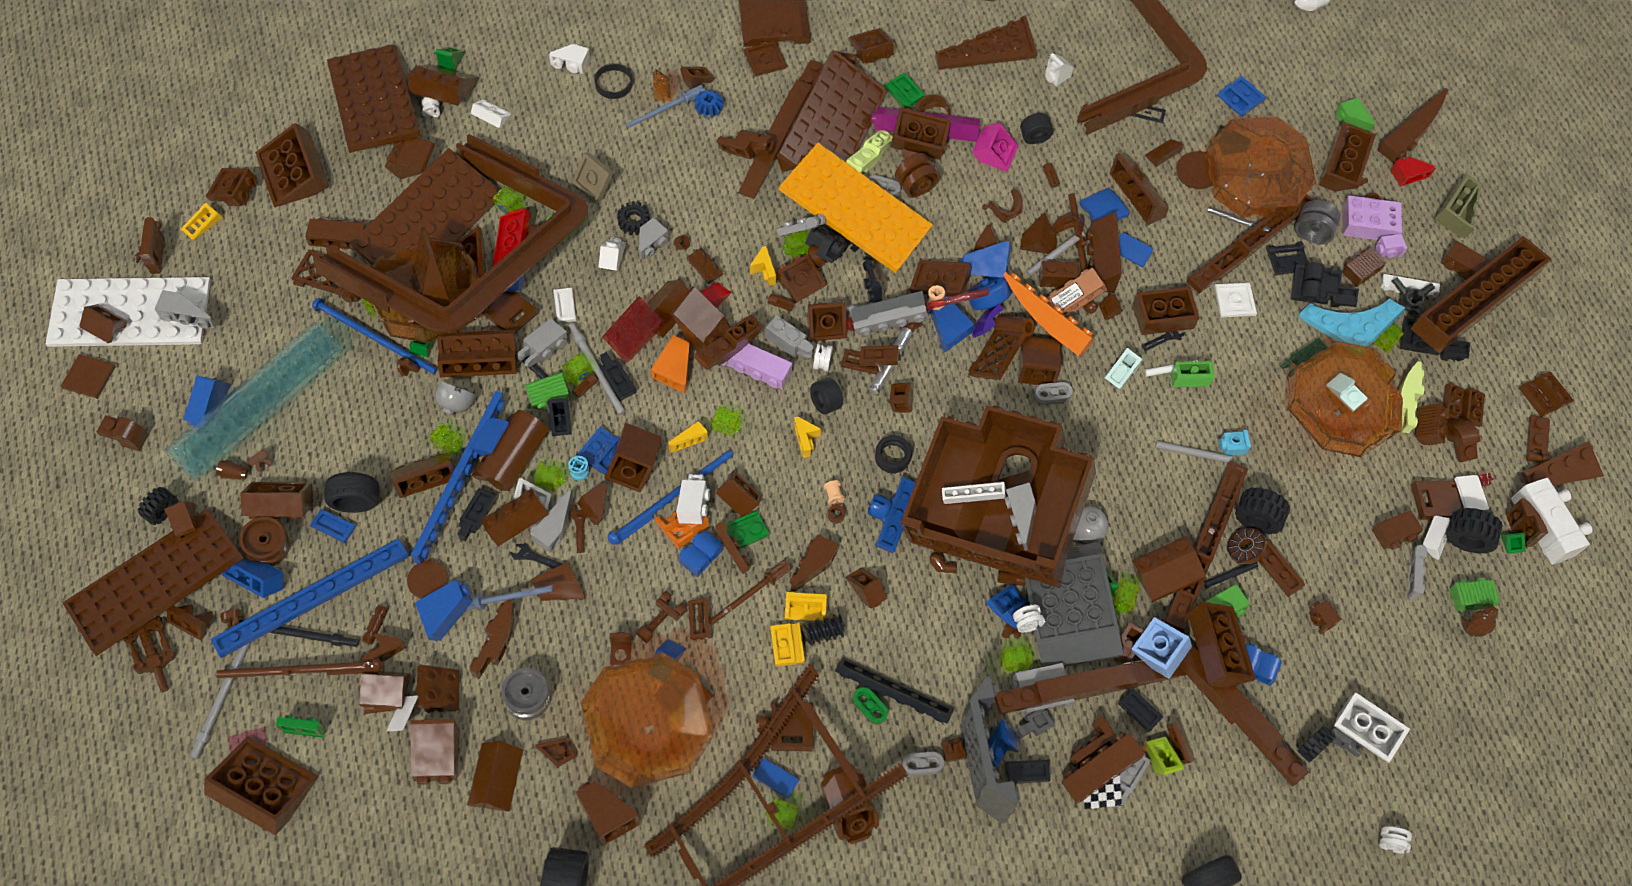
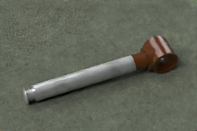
M922 322L907 323L903 327L893 344L898 345L900 355L914 330L922 327ZM894 365L883 366V372L878 371L871 384L872 387L869 388L871 393L879 394L878 390L882 389Z

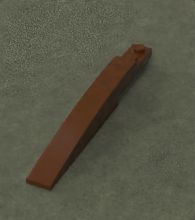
M810 59L800 79L795 81L767 135L773 137L772 140L776 143L775 149L771 154L757 153L740 187L739 194L755 199L778 157L776 155L824 64Z
M1302 190L1238 238L1232 246L1190 276L1186 282L1200 294L1217 280L1220 281L1296 220L1300 215L1303 205L1313 201V199ZM1265 226L1272 228L1269 233L1263 230Z
M1230 461L1194 547L1205 574H1207L1209 566L1213 561L1248 468ZM1204 579L1175 593V598L1165 624L1183 633L1189 620L1187 613L1193 609Z
M1192 646L1179 664V667L1231 725L1235 722L1292 787L1295 786L1309 772L1280 741L1283 736L1235 686L1226 688L1209 686L1199 651Z
M1142 661L1036 681L1033 685L997 692L994 700L999 715L1070 699H1074V701L1169 679ZM1178 666L1170 679L1185 676L1186 674Z

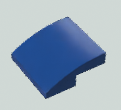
M1242 75L1234 83H1229L1217 94L1223 102L1241 117L1266 100V96Z
M1106 188L1079 201V205L1090 215L1092 222L1111 213H1116L1117 221L1129 216V211L1124 203L1110 188Z
M600 426L576 456H583L588 461V465L605 475L619 437H614Z
M1013 584L985 602L997 616L1016 629L1017 622L1014 621L1013 614L1017 610L1030 605L1029 597L1024 599Z

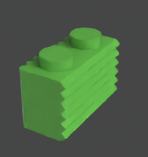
M1207 360L1206 362L1177 361L1170 373L1172 387H1208L1215 377L1211 360L1209 362Z
M562 372L525 384L534 409L543 410L548 408V399L570 397Z
M1479 578L1473 582L1459 580L1450 588L1456 611L1485 609L1488 606L1496 607L1500 603L1494 580H1486V578Z

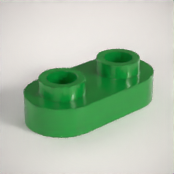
M865 687L858 688L853 695L854 705L872 724L879 725L884 723L888 715L886 706L870 689ZM864 696L867 701L861 702L859 698ZM875 711L880 712L881 716L875 717L873 713Z

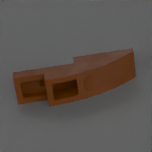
M751 314L725 330L721 338L695 353L694 358L706 370L716 364L721 366L747 346L764 329V325Z
M511 599L500 604L497 610L498 614L486 626V634L490 640L484 642L481 648L482 652L470 664V672L477 679H480L490 662L498 666L508 647L514 624V605Z

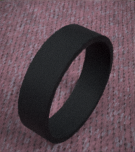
M620 64L604 65L597 70L594 77L597 92L609 99H618L626 96L633 86L631 72ZM615 70L625 73L630 78V82L621 91L608 92L598 86V78L605 72Z

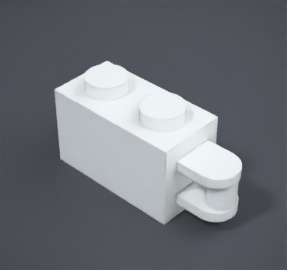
M689 474L688 480H682L676 511L679 523L702 524L703 517L707 516L706 500L709 501L710 489L706 487L703 474Z

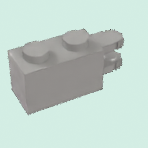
M778 315L765 327V338L795 358L799 355L806 360L812 358L814 347L806 340V335Z
M550 318L523 340L524 348L518 352L516 357L521 361L530 355L525 361V365L528 368L537 362L540 364L544 360H548L558 348L561 349L566 345L567 331Z

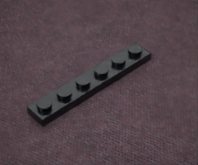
M842 657L835 669V672L839 673L843 678L852 679L858 682L859 685L869 687L882 696L893 698L899 704L908 705L919 713H925L933 717L938 722L948 724L954 708L844 657Z

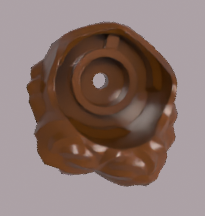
M1488 606L1483 610L1475 612L1468 621L1463 619V628L1466 634L1471 637H1483L1491 633L1496 627L1498 609L1494 606Z

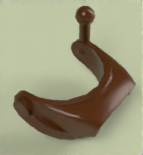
M932 94L924 98L922 97L916 105V111L924 112L933 107H942L946 109L948 115H951L949 104L947 105L946 100L939 95Z
M1016 189L1011 190L1013 206L1009 212L999 210L993 201H990L988 205L983 204L982 209L987 210L990 208L996 217L1005 223L1022 213V197Z
M1063 215L1054 222L1052 229L1055 236L1059 232L1075 227V236L1079 237L1081 246L1087 245V242L1082 237L1084 228L1083 217L1077 219L1074 215Z

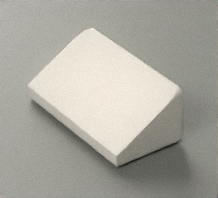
M484 99L473 103L471 114L498 128L511 115V113Z
M1477 475L1455 478L1464 509L1476 508L1485 511L1489 509Z
M1434 516L1423 543L1427 552L1437 560L1440 559L1448 539L1446 535L1450 523L1449 518Z

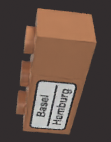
M1092 267L1090 270H1084L1075 280L1068 281L1060 290L1050 293L1048 297L1050 301L1048 303L1052 307L1056 305L1064 311L1063 315L1068 317L1106 292L1107 289Z

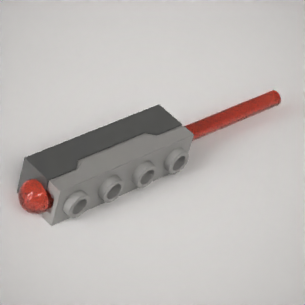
M985 288L931 302H926L923 291L852 308V318L847 319L846 328L849 331H856L858 335L867 336L871 332L886 331L895 326L903 327L911 322H923L925 319L930 318L928 311L934 308L990 295L989 290Z

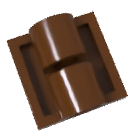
M428 665L418 666V698L416 707L424 708V711L427 713H434V711H438V713L458 711L459 670Z

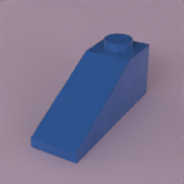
M240 560L222 572V576L262 598L283 590V572L268 564Z

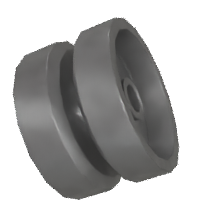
M1309 201L1301 209L1295 231L1301 239L1317 245L1327 244L1335 236L1341 219L1340 212L1337 207L1326 201Z
M520 668L511 672L505 678L502 685V697L509 713L515 718L533 720L540 717L548 709L551 702V693L545 677L539 671L532 668Z

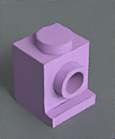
M1402 234L1382 236L1376 244L1375 250L1381 257L1393 258L1397 255L1400 258L1407 250V246Z

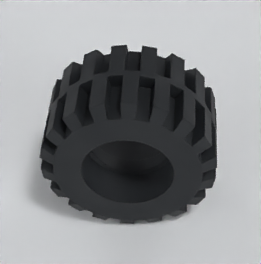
M1252 487L1242 493L1235 515L1236 519L1246 528L1257 529L1263 534L1268 535L1278 534L1284 528L1290 511V505L1283 496L1274 491Z
M1476 508L1458 509L1451 515L1446 537L1453 546L1470 553L1485 554L1493 552L1499 544L1503 527L1502 521L1494 516V514Z

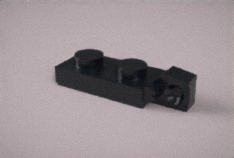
M607 352L601 354L600 360L603 365L600 368L619 401L636 394V388L620 362L616 359L611 360Z
M478 488L459 519L460 523L458 526L460 530L457 533L459 539L466 542L471 533L475 534L482 524L481 520L486 518L497 500V495Z

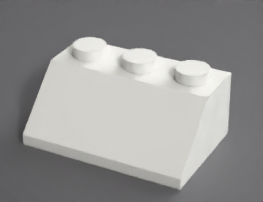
M1356 692L1348 698L1334 724L1336 728L1388 763L1410 730L1407 726Z

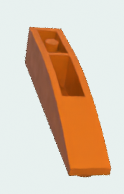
M1005 272L1004 277L1012 291L1035 321L1068 349L1082 357L1095 341L1092 337L1093 333L1085 327L1083 329L1078 327L1077 324L1079 322L1071 316L1069 318L1063 315L1064 311L1058 306L1052 307L1048 304L1050 301L1042 294L1040 296L1034 293L1036 289L1028 283L1023 285L1020 282L1021 278L1015 273L1010 275Z

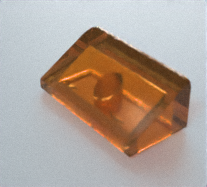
M655 69L653 74L654 99L670 102L672 100L671 80L668 76Z

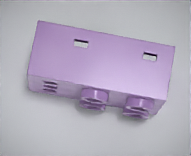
M1348 196L1342 206L1343 236L1380 240L1382 236L1401 234V202Z

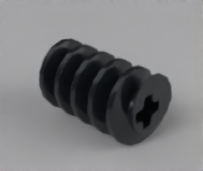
M838 613V618L835 614H831L830 620L827 616H823L822 621L816 618L815 625L811 620H808L807 627L803 622L800 623L804 642L808 641L810 646H813V640L821 644L822 637L826 642H829V635L836 640L837 633L844 638L845 630L840 613Z

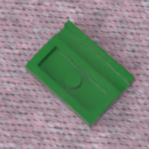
M905 72L893 78L891 82L885 83L884 88L888 90L902 108L912 107L922 97H925V94Z
M758 511L726 524L727 534L730 539H736L740 546L739 549L769 537V532Z
M285 715V717H277L275 723L282 733L324 738L326 732L319 720L308 717L306 720H301L293 715Z

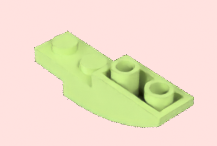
M879 130L866 140L863 148L848 158L846 163L860 173H867L889 148L892 135L888 131Z
M1419 361L1402 381L1395 400L1394 415L1402 416V432L1410 433L1417 426L1418 419L1415 417L1417 400L1424 394V385H1422L1424 370L1422 369V362Z

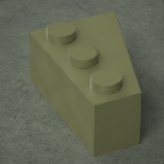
M1467 174L1455 185L1434 219L1462 238L1468 236L1475 229L1474 219L1477 216L1476 207L1477 203H1479L1482 184Z

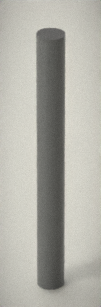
M1209 206L1207 211L1208 213L1251 228L1258 224ZM1266 226L1263 228L1267 233L1272 229Z

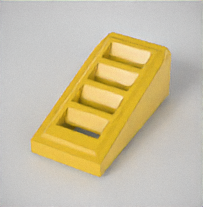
M205 203L181 230L194 241L223 217ZM198 222L201 226L198 228L195 223ZM190 227L196 230L193 234L189 232Z
M696 422L668 442V449L672 453L706 441L708 439V432L700 422Z

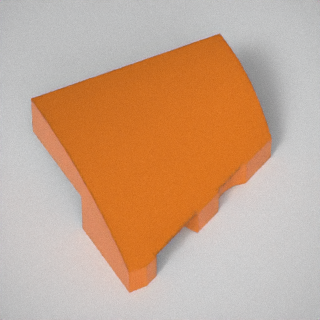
M673 512L671 517L660 519V516L654 518L657 525L678 549L693 540L697 533H702L710 527L706 516L703 517L702 524L679 523L677 512ZM679 531L684 532V533H682V534H680V535H678V536L675 537V534H676L677 532H679Z

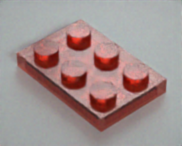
M638 296L602 337L627 363L661 328L665 321L642 297Z

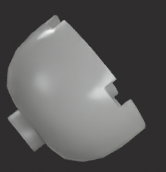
M439 381L435 392L437 404L443 407V412L451 415L454 412L462 413L468 410L475 397L473 393Z
M1085 506L1074 539L1084 545L1101 542L1108 532L1107 517L1100 509Z

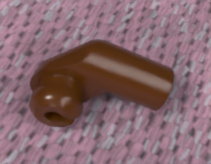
M933 552L930 555V563L937 572L956 573V564L945 563L938 552Z

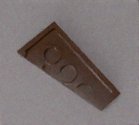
M1590 442L1581 443L1521 472L1526 485L1548 478L1552 485H1559L1604 476Z

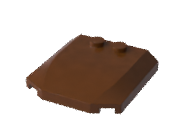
M739 0L744 47H752L767 42L794 41V44L811 43L806 0Z

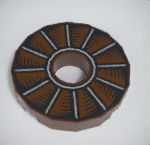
M1245 528L1235 532L1230 537L1227 543V551L1231 559L1236 563L1253 564L1265 555L1267 541L1259 530ZM1246 544H1252L1249 549H1243Z

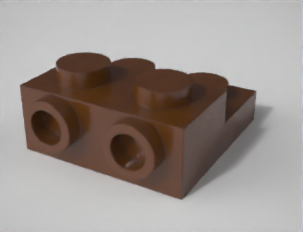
M881 28L849 36L850 44L856 49V55L862 63H873L877 59L889 58L891 55H894L893 42Z
M221 168L206 197L210 201H224L227 206H242L249 199L250 190L256 186L257 177L249 169Z
M800 254L792 259L793 263L789 265L784 263L777 268L776 277L783 289L788 291L795 304L827 285L808 254L803 257Z

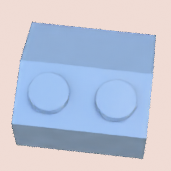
M1154 617L1131 650L1153 670L1170 679L1192 645L1188 636Z

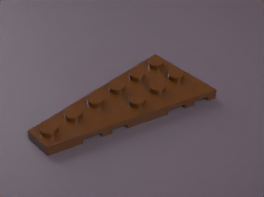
M1026 15L1020 17L1015 22L1013 20L1007 22V25L1003 27H995L978 34L974 39H966L962 41V44L952 45L935 52L938 70L1034 59L1037 57V51Z

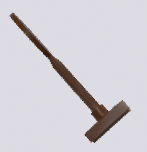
M1195 151L1183 155L1178 160L1176 173L1184 185L1193 189L1209 188L1219 181L1220 176L1245 178L1250 176L1251 178L1250 173H1256L1257 176L1253 175L1254 178L1269 179V176L1272 175V180L1278 181L1276 176L1279 175L1280 193L1281 191L1284 193L1288 191L1287 187H1289L1292 175L1291 166L1293 159H1285L1282 171L1222 168L1218 159L1210 153Z

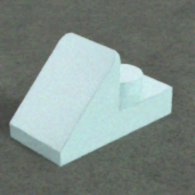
M1127 348L1105 379L1121 389L1130 376L1136 373L1143 359Z
M1342 373L1338 374L1326 385L1352 412L1368 399L1354 385L1355 380Z

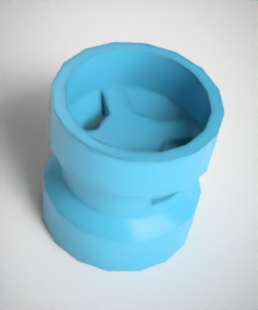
M583 456L571 458L568 464L571 477L578 481L586 479L589 475L586 458Z

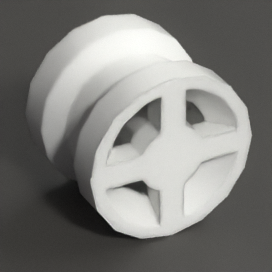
M428 97L422 100V115L426 118L438 117L440 115L439 100Z

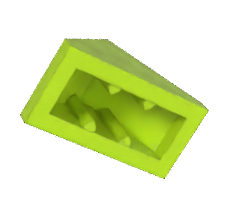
M1166 736L1146 742L1155 774L1166 775L1184 770L1183 764Z

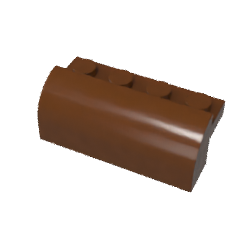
M514 330L437 333L439 350L437 362L440 378L517 373V344L515 342Z
M517 410L515 414H511L506 419L509 425L491 454L485 455L475 466V470L472 473L475 479L488 481L501 491L511 490L549 430L541 420L523 410Z

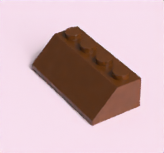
M1343 122L1333 140L1318 185L1334 192L1358 188L1376 134Z
M1117 153L1109 173L1147 225L1165 218L1169 207L1159 196L1156 188H1153L1147 176L1143 175L1137 163L1130 156Z
M1111 213L1091 222L1089 230H1086V240H1089L1087 255H1090L1091 259L1088 262V269L1090 270L1093 267L1107 289L1106 292L1115 293L1122 270L1116 213Z
M1201 602L1190 610L1187 614L1208 685L1226 688L1254 681L1256 678L1234 608L1232 606Z

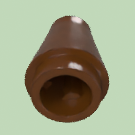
M227 459L225 461L220 460L216 469V475L224 479L245 480V475L248 474L247 468Z

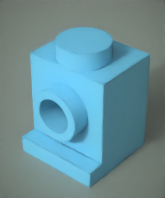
M1247 430L1224 433L1221 439H1219V448L1223 450L1224 455H1243L1248 453L1251 444Z

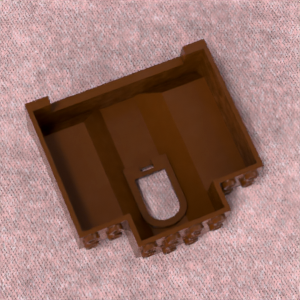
M986 405L979 426L970 421L966 423L961 422L955 417L948 416L946 418L941 416L902 517L901 525L910 543L1060 588L1066 559L1096 475L1094 458L1087 453L1078 454L1065 448L1063 426L1056 421H1043L1037 416L1028 417L1018 411H1006L995 405L992 407ZM1021 455L1029 458L1032 466L1025 484L1030 483L1037 509L1028 550L1024 549L1023 544H1018L1015 533H1019L1017 526L1013 527L1010 515H1013L1012 508H1007L1005 498L944 504L942 488L998 483L1005 461L1009 457Z

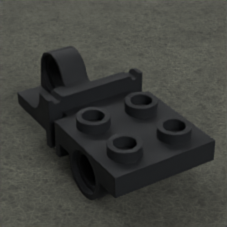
M825 223L810 230L805 244L810 247L813 244L818 246L819 249L816 255L832 264L839 257L843 256L842 253L847 250L851 241Z
M1308 262L1306 265L1296 264L1291 300L1327 305L1329 300H1332L1331 307H1356L1359 289L1340 286L1343 271L1340 267L1337 268V271H1333L1334 266L1325 268L1321 263Z
M1422 314L1417 315L1415 319L1405 318L1401 349L1439 356L1435 349L1411 330ZM1454 341L1442 351L1441 360L1462 361L1465 358L1468 359L1470 342Z

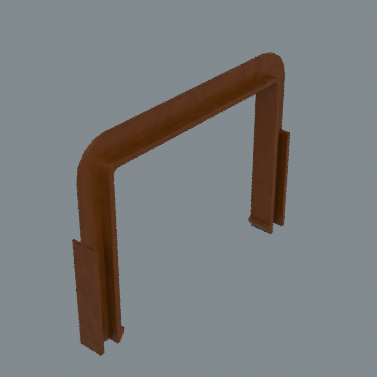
M1159 0L1130 1L1181 65L1090 105L1084 104L1079 112L1077 123H1083L1100 115V117L1084 123L1086 135L1125 119L1134 113L1145 110L1149 106H1154L1158 104L1160 99L1203 79L1207 71L1205 57Z
M468 134L466 144H456L458 156L476 171L556 212L450 305L443 307L342 252L338 246L327 245V254L323 256L324 259L314 255L313 261L316 273L389 313V308L429 330L449 333L460 330L473 321L579 227L588 216V206L579 195L541 177L538 168Z

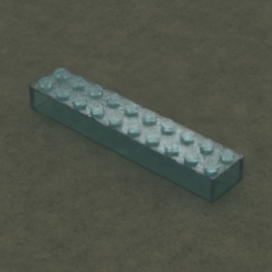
M312 322L163 451L192 480L198 479L344 350L319 322Z

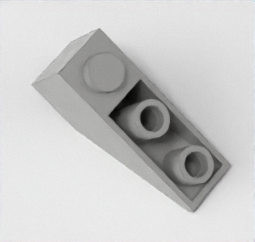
M162 290L155 306V311L160 319L166 322L176 321L183 325L192 324L201 328L209 327L215 329L216 325L212 318L184 295Z
M1030 483L1006 489L1008 496L1004 497L1007 508H1012L1013 515H1010L1013 527L1017 526L1019 533H1015L1018 544H1023L1025 550H1028L1037 509Z
M569 490L565 495L562 494L558 498L556 505L552 509L547 510L549 515L544 517L540 523H536L531 529L532 541L550 554L564 538L572 503V494Z

